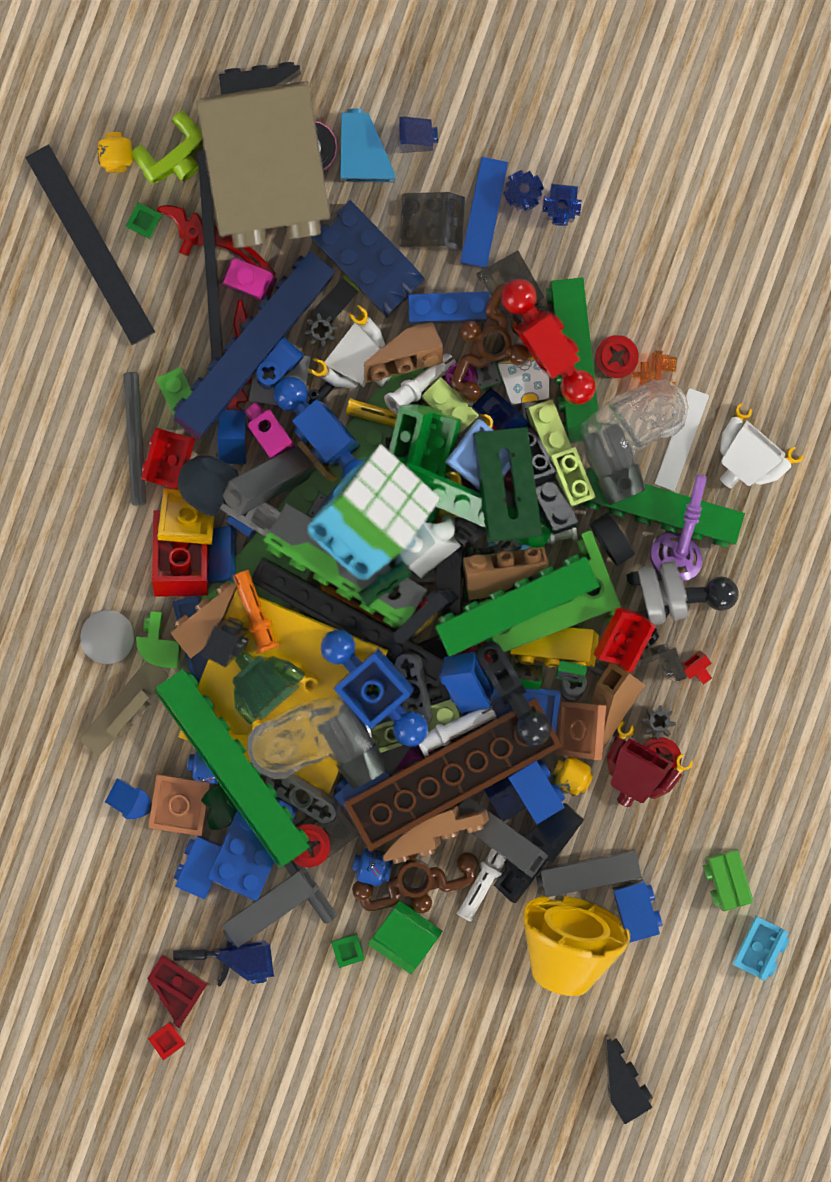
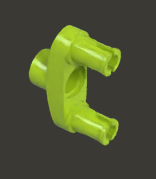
M184 110L178 112L172 118V121L186 137L185 141L162 160L156 162L143 145L137 146L132 151L133 159L144 171L143 176L150 184L158 183L174 173L184 182L194 176L199 170V164L193 157L204 146L202 129L197 127Z

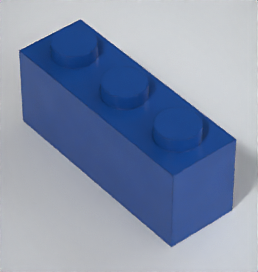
M490 291L408 295L409 325H420L433 322V324L464 323L469 320L486 322L488 317L485 309L490 300Z

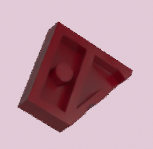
M163 954L147 978L178 1028L181 1027L208 984Z

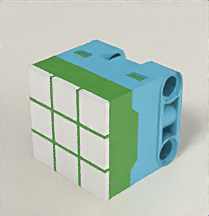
M380 445L343 478L335 489L333 498L320 509L309 524L308 532L317 543L359 579H368L408 546L440 498L387 449Z

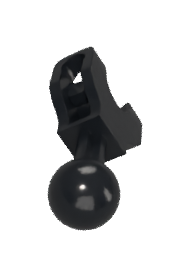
M655 571L657 580L661 581V575ZM631 572L626 575L629 584L641 585L638 572ZM723 576L711 579L705 587L685 588L686 604L707 603L712 609L717 611H725L732 608L739 596L738 587L735 582ZM668 605L664 606L666 618L670 613ZM647 610L639 612L648 618Z
M496 642L484 643L478 649V659L504 704L509 702L518 717L516 724L518 738L529 746L543 744L551 733L549 719L543 713L531 709L523 695L526 693V690L500 645ZM491 650L496 651L498 654L490 656L493 661L488 663L485 660L486 653Z

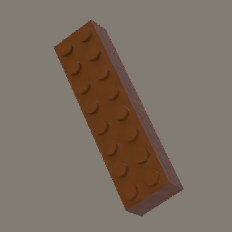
M533 697L527 700L533 711H538L545 715L537 698ZM513 709L496 719L452 741L448 746L437 749L430 753L429 756L415 761L343 801L369 851H372L562 747L552 726L550 736L546 742L539 746L526 745L517 736L516 724L518 717Z

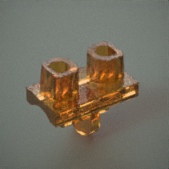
M654 351L652 353L651 372H648L649 362H641L640 372H632V378L640 379L639 389H648V379H651L650 401L658 402L660 398L665 399L675 396V382H662L661 377L662 372H676L677 357L663 355V351Z

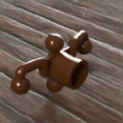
M506 282L499 284L495 288L487 303L485 313L488 318L485 324L479 326L477 322L469 320L464 322L459 330L463 340L472 342L473 349L470 354H465L460 359L452 376L451 385L455 391L460 393L462 400L468 403L477 401L481 395V388L477 383L472 381L462 382L469 365L476 368H484L488 366L491 360H500L507 355L513 365L520 366L525 364L529 358V351L524 345L516 344L512 346L511 336L506 330L508 325L507 318L502 313L496 311L502 300L501 295L507 284ZM490 332H499L502 337L501 347L497 352L490 354L484 348V338Z
M418 853L409 855V860H406L400 867L398 876L388 882L389 897L371 901L370 897L373 894V886L356 881L353 885L352 893L357 900H360L362 907L367 911L393 907L399 902L400 898L409 896L412 897L411 906L413 910L417 913H426L432 907V899L427 894L428 891L439 888L443 892H451L471 886L476 879L475 870L478 866V860L472 853L461 854L457 859V867L465 876L447 881L442 869L438 867L430 868L424 861L416 859ZM420 867L425 871L426 881L422 886L412 888L405 883L404 873L408 868Z

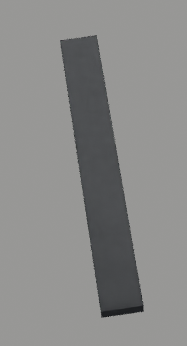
M48 144L25 157L131 345L133 346L156 333L50 145Z
M204 150L198 152L211 360L213 361L217 356L221 359L224 354L214 202Z
M265 557L261 558L251 577L253 584L328 626L344 630L352 636L388 650L386 657L393 663L405 651L416 652L422 659L426 682L439 688L441 684L439 671L443 667L444 658L412 640L397 643L393 638L395 632L393 629ZM407 659L403 665L408 666L410 671L414 663H409Z

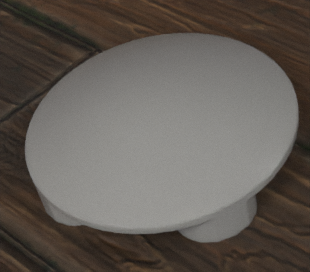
M111 610L99 611L91 615L84 623L80 635L81 645L85 653L92 660L102 664L117 663L123 660L133 649L134 630L129 620L121 613Z

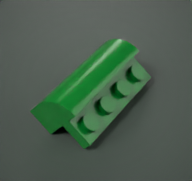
M413 404L399 406L389 452L404 466L406 462H409L447 479L448 475L445 473L449 472L450 466L445 461L455 449L462 419L444 414L442 410L428 406ZM435 506L424 522L435 524L440 508Z

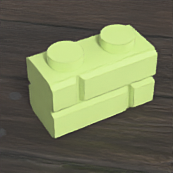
M441 377L421 397L430 407L442 410L444 414L462 419L458 433L459 436L479 417Z

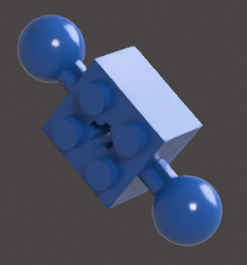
M285 377L275 385L273 397L278 407L285 411H295L298 415L292 420L297 426L294 429L296 434L304 442L306 441L309 445L312 444L314 446L311 451L321 463L324 462L326 465L330 463L336 467L340 465L343 469V480L352 469L364 460L355 459L352 455L361 445L326 404L318 399L311 405L307 402L308 390L303 381L296 377Z
M344 630L328 632L323 637L320 645L323 657L329 663L335 665L343 664L349 671L334 687L338 695L370 730L388 715L394 722L393 733L399 743L408 747L421 744L428 734L427 721L419 713L406 712L400 705L412 694L414 690L412 685L379 648L361 661L354 654L356 648L355 641L348 632ZM371 684H376L379 687L378 691L380 693L376 690L371 692L369 690Z

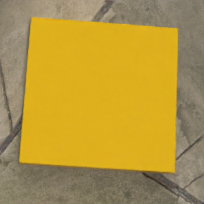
M236 589L225 618L232 617L243 622V627L249 628L248 625L250 623L238 589ZM258 596L266 619L269 618L272 625L270 628L275 642H279L280 646L256 654L257 645L253 634L248 631L245 637L249 638L244 652L240 653L238 658H235L226 668L208 659L197 689L202 696L207 695L214 705L213 712L218 718L222 717L230 727L228 731L233 740L238 739L246 750L244 753L245 757L249 762L254 761L261 772L269 775L273 769L282 767L330 795L339 773L336 764L340 760L324 731L320 732L319 723L335 713L337 715L341 714V710L345 708H350L334 690L336 684L349 671L343 664L335 665L325 660L321 653L320 645L323 637L328 632L338 629ZM352 636L356 646L354 654L361 661L366 659L377 648L386 656L388 650ZM271 663L298 687L264 716L270 723L269 731L265 730L264 726L258 725L257 727L262 733L261 736H255L252 732L253 724L240 710V707L246 705L257 718L261 717L247 686V681L265 664ZM287 665L305 676L309 674L316 676L318 685L311 680L305 684L312 689V693H306L303 690L302 683L285 671ZM373 684L369 688L370 691L373 689ZM350 708V710H351V712L353 713V715H354V717H355L357 723H359L360 718H359V717L354 713V711ZM180 731L178 737L189 741L184 733Z

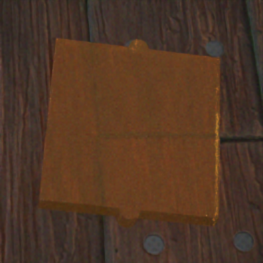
M303 441L297 444L326 479L333 482L338 479L328 465L324 462L321 463L311 450L313 448L311 445Z

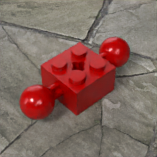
M516 279L507 283L502 291V303L509 312L523 317L524 321L515 326L514 330L541 371L551 378H555L559 374L563 378L561 392L568 402L580 405L591 400L596 390L595 380L588 372L577 370L573 365L580 360L576 354L579 349L571 337L568 338L562 333L561 330L564 329V326L556 315L553 316L551 312L547 313L541 309L539 311L536 309L537 295L531 283L523 279Z

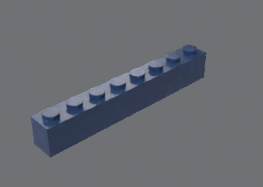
M311 251L305 257L300 255L291 267L294 271L290 276L284 275L276 284V293L272 297L267 295L258 306V309L261 311L255 318L250 316L241 327L244 330L238 338L233 336L224 347L227 352L221 359L218 356L214 358L207 368L210 371L204 379L199 377L190 388L193 393L187 400L181 398L174 407L173 411L176 413L174 414L173 421L198 441L254 375L258 366L270 354L274 346L287 335L333 279L335 270Z

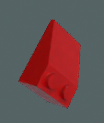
M153 510L152 585L154 597L208 596V544L158 540L161 510Z

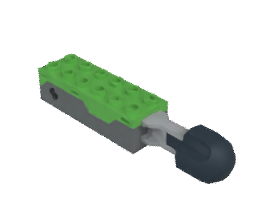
M210 455L196 456L188 460L181 468L178 476V489L182 498L190 506L208 517L216 515L219 510L224 511L265 537L264 542L268 543L267 550L280 558L283 553L292 558L289 563L303 572L306 568L315 572L313 578L327 586L331 582L338 586L336 591L338 594L348 600H351L352 596L362 601L360 607L369 613L374 614L377 610L385 615L383 621L395 629L399 625L402 626L428 602L425 597L427 589L407 578L398 584V592L401 593L398 599H389V593L387 592L367 607L358 592L378 579L376 576L380 573L383 575L391 570V567L385 564L370 578H357L309 535L308 526L313 519L287 503L283 510L279 511L265 502L238 516L223 499V493L230 480L239 476L238 470L218 458Z

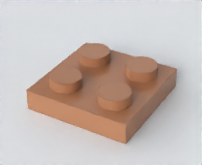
M560 701L556 735L562 747L555 750V755L602 760L606 706Z
M157 774L148 828L202 836L207 806L201 802V799L210 790V783Z

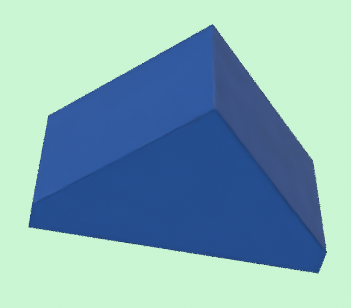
M224 410L219 416L217 435L218 456L226 464H246L245 410Z

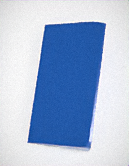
M232 526L214 528L212 545L209 544L208 583L234 582L232 576L236 574V529Z

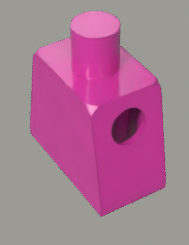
M233 257L227 265L220 285L262 302L267 295L271 296L277 278L264 269Z
M254 403L245 410V413L251 420L247 424L271 459L295 447L270 409L264 412L259 403Z

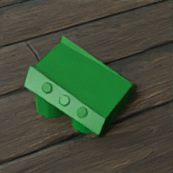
M399 901L375 931L368 945L409 974H412L443 931L416 913L412 907Z

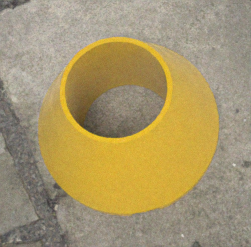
M546 896L532 899L524 908L523 922L534 980L543 988L557 994L566 996L585 994L626 950L630 941L629 930L622 928L620 925L621 919L615 914L583 899L563 896L562 900H549L550 897L546 898Z

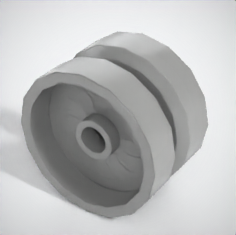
M675 560L661 563V581L657 580L655 569L652 566L637 569L648 618L654 625L665 623L664 606L667 605L673 620L689 618L686 606V591L682 576H679Z

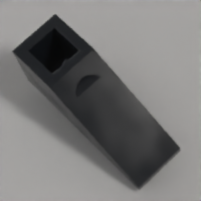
M294 62L279 63L277 68L257 65L251 67V71L241 72L240 68L224 70L225 74H219L221 95L285 85L301 74L300 65H294Z
M607 1034L605 1036L609 1099L623 1123L627 1124L653 1108L649 1102L653 1097L645 1084L641 1087L635 1077L639 1074L632 1062L626 1063L622 1058L621 1054L625 1051L618 1039L611 1040Z

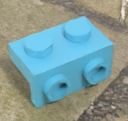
M755 915L732 964L766 981L768 976L772 977L778 963L775 960L779 952L783 953L789 943L788 932Z

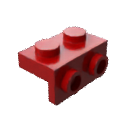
M155 428L154 434L150 438L147 460L142 466L143 474L141 479L179 490L178 476L181 468L190 460L196 439L161 428Z
M617 607L593 655L599 660L619 664L627 672H633L655 629V625L642 613Z

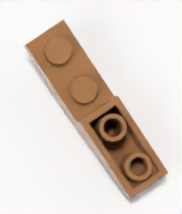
M457 805L439 813L402 835L383 856L384 862L393 860L394 864L409 860V855L416 853L419 854V857L435 853L434 849L441 844L439 836H441L442 840L457 836V831L467 829V832L471 833L483 829V824L489 820L487 810L484 809L460 816Z

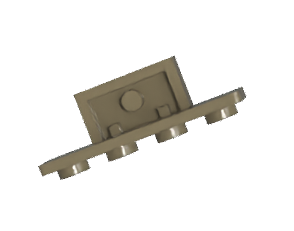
M146 661L80 736L79 740L95 755L100 756L118 734L123 737L133 726L130 721L136 714L141 716L151 704L148 700L153 696L155 688L166 681L169 675L161 667Z

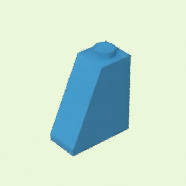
M347 109V113H342L341 182L395 183V172L369 113H363V109Z

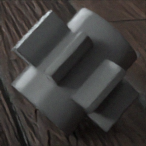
M318 313V320L316 322L307 320L312 327L311 330L305 331V334H312L314 337L311 340V344L319 340L322 346L325 347L326 339L329 338L335 341L331 331L337 330L338 326L331 327L329 322L332 317L329 316L325 321L321 319V315ZM318 323H323L324 327H329V331L325 333L324 338H320L319 334H314L313 329L318 327Z
M461 517L455 524V532L457 534L454 537L462 546L466 542L473 546L485 530L480 525Z
M662 705L658 706L655 713L649 708L646 712L650 717L641 720V723L647 724L648 729L645 731V735L651 732L655 734V740L659 739L662 732L667 737L671 735L667 728L676 725V722L670 721L669 718L672 711L668 713L663 712ZM654 717L656 719L662 718L664 720V722L662 723V727H654Z

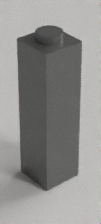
M299 444L230 480L223 493V499L238 516H241L308 480L317 463Z
M470 797L456 804V806L458 805L460 816L485 809ZM487 811L489 820L483 824V829L471 832V834L532 878L548 856L533 843Z
M635 849L544 867L540 871L541 875L536 876L539 892L544 891L547 898L640 879L642 877L637 852Z
M302 867L258 898L257 901L252 902L228 919L222 925L226 939L231 944L234 943L237 948L314 895L320 887L307 869Z

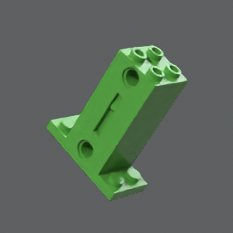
M592 530L578 535L580 541L575 543L580 556H586L600 587H598L597 593L593 596L585 593L486 639V642H496L500 645L503 652H506L606 612L609 615L605 617L608 626L617 607L621 608ZM490 599L479 602V604L482 605L490 601Z

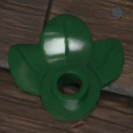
M222 787L210 789L203 795L201 802L212 808L208 816L209 828L211 830H221L231 825L237 808Z

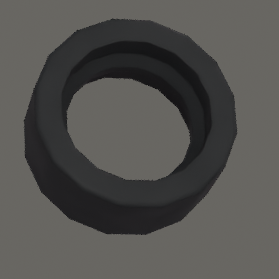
M605 513L590 523L594 535L616 566H619L635 555L626 536L609 513Z

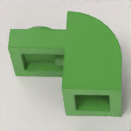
M150 611V616H145L144 632H148V637H137L138 650L141 656L152 665L177 669L179 668L181 646L177 641L161 639L164 612Z

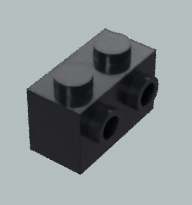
M232 617L228 619L223 618L213 627L201 656L226 668L235 658H238L240 653L244 652L249 638L245 637L248 629L243 627V622Z

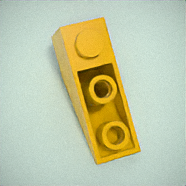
M568 627L514 648L510 651V654L517 659L518 663L533 665L534 661L544 662L545 666L558 668L560 661L585 665L586 667H595L596 657L593 653L597 648L599 635L592 629Z

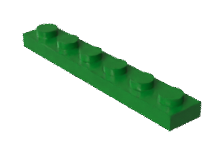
M406 462L405 467L440 498L435 505L436 507L485 527L480 493ZM507 505L508 516L514 520L517 516L516 509ZM540 519L542 536L516 539L515 541L529 547H544L551 536V532L546 522Z

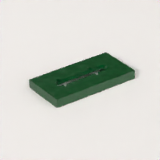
M528 427L473 433L487 543L542 536ZM502 448H505L509 455L517 514L514 520L509 518L507 503H505V488L501 459L499 458Z

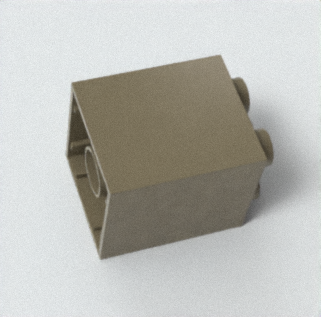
M308 81L200 98L197 101L220 236L232 234L234 247L237 248L266 243L267 228L287 225L289 239L321 234L320 220L329 219L330 214Z

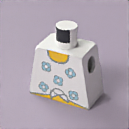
M533 357L528 358L527 362L520 366L513 365L510 361L499 362L497 365L510 406L522 405L524 420H529L525 410L528 407L537 405L538 402L548 401L549 376L541 371Z

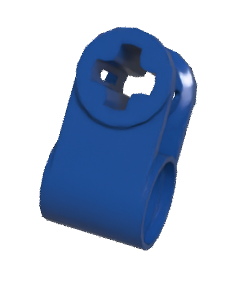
M283 337L258 366L256 372L257 383L264 389L275 388V385L290 373L305 355ZM263 371H274V379L272 380L271 378H267L266 380H264Z

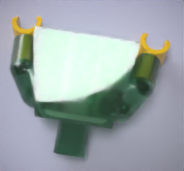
M246 651L235 659V662L242 670L233 678L235 709L248 724H253L252 732L255 736H261L262 733L257 727L258 725L264 726L265 730L269 731L270 723L265 717L299 688L297 683H302L303 690L306 693H312V689L305 685L307 681H314L318 685L316 676L311 674L305 676V672L296 665L276 656L267 658L260 655L253 659L249 652Z

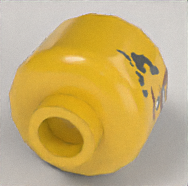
M122 132L106 133V138L98 141L99 165L109 173L127 171V167L133 163L132 141L129 138L122 137Z
M567 757L564 762L558 760L551 773L556 776L554 784L572 796H576L579 793L584 794L594 776L591 774V767L575 757Z

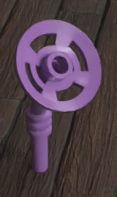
M696 474L690 503L686 504L688 510L684 512L686 514L683 516L685 523L681 534L673 532L662 534L651 546L650 559L660 575L661 563L673 560L676 561L677 567H684L686 570L685 573H679V576H682L683 582L694 578L701 569L702 554L696 543L691 540L695 524L699 523L697 518L701 515L699 512L702 511L700 504L707 479L704 475ZM670 538H677L679 542H671ZM660 545L664 546L663 549H662V557H663V560H662V561L660 560V557H659V546H660ZM692 550H694L695 555H696V563H695V566L692 564L693 559H694V554H693V551H692Z

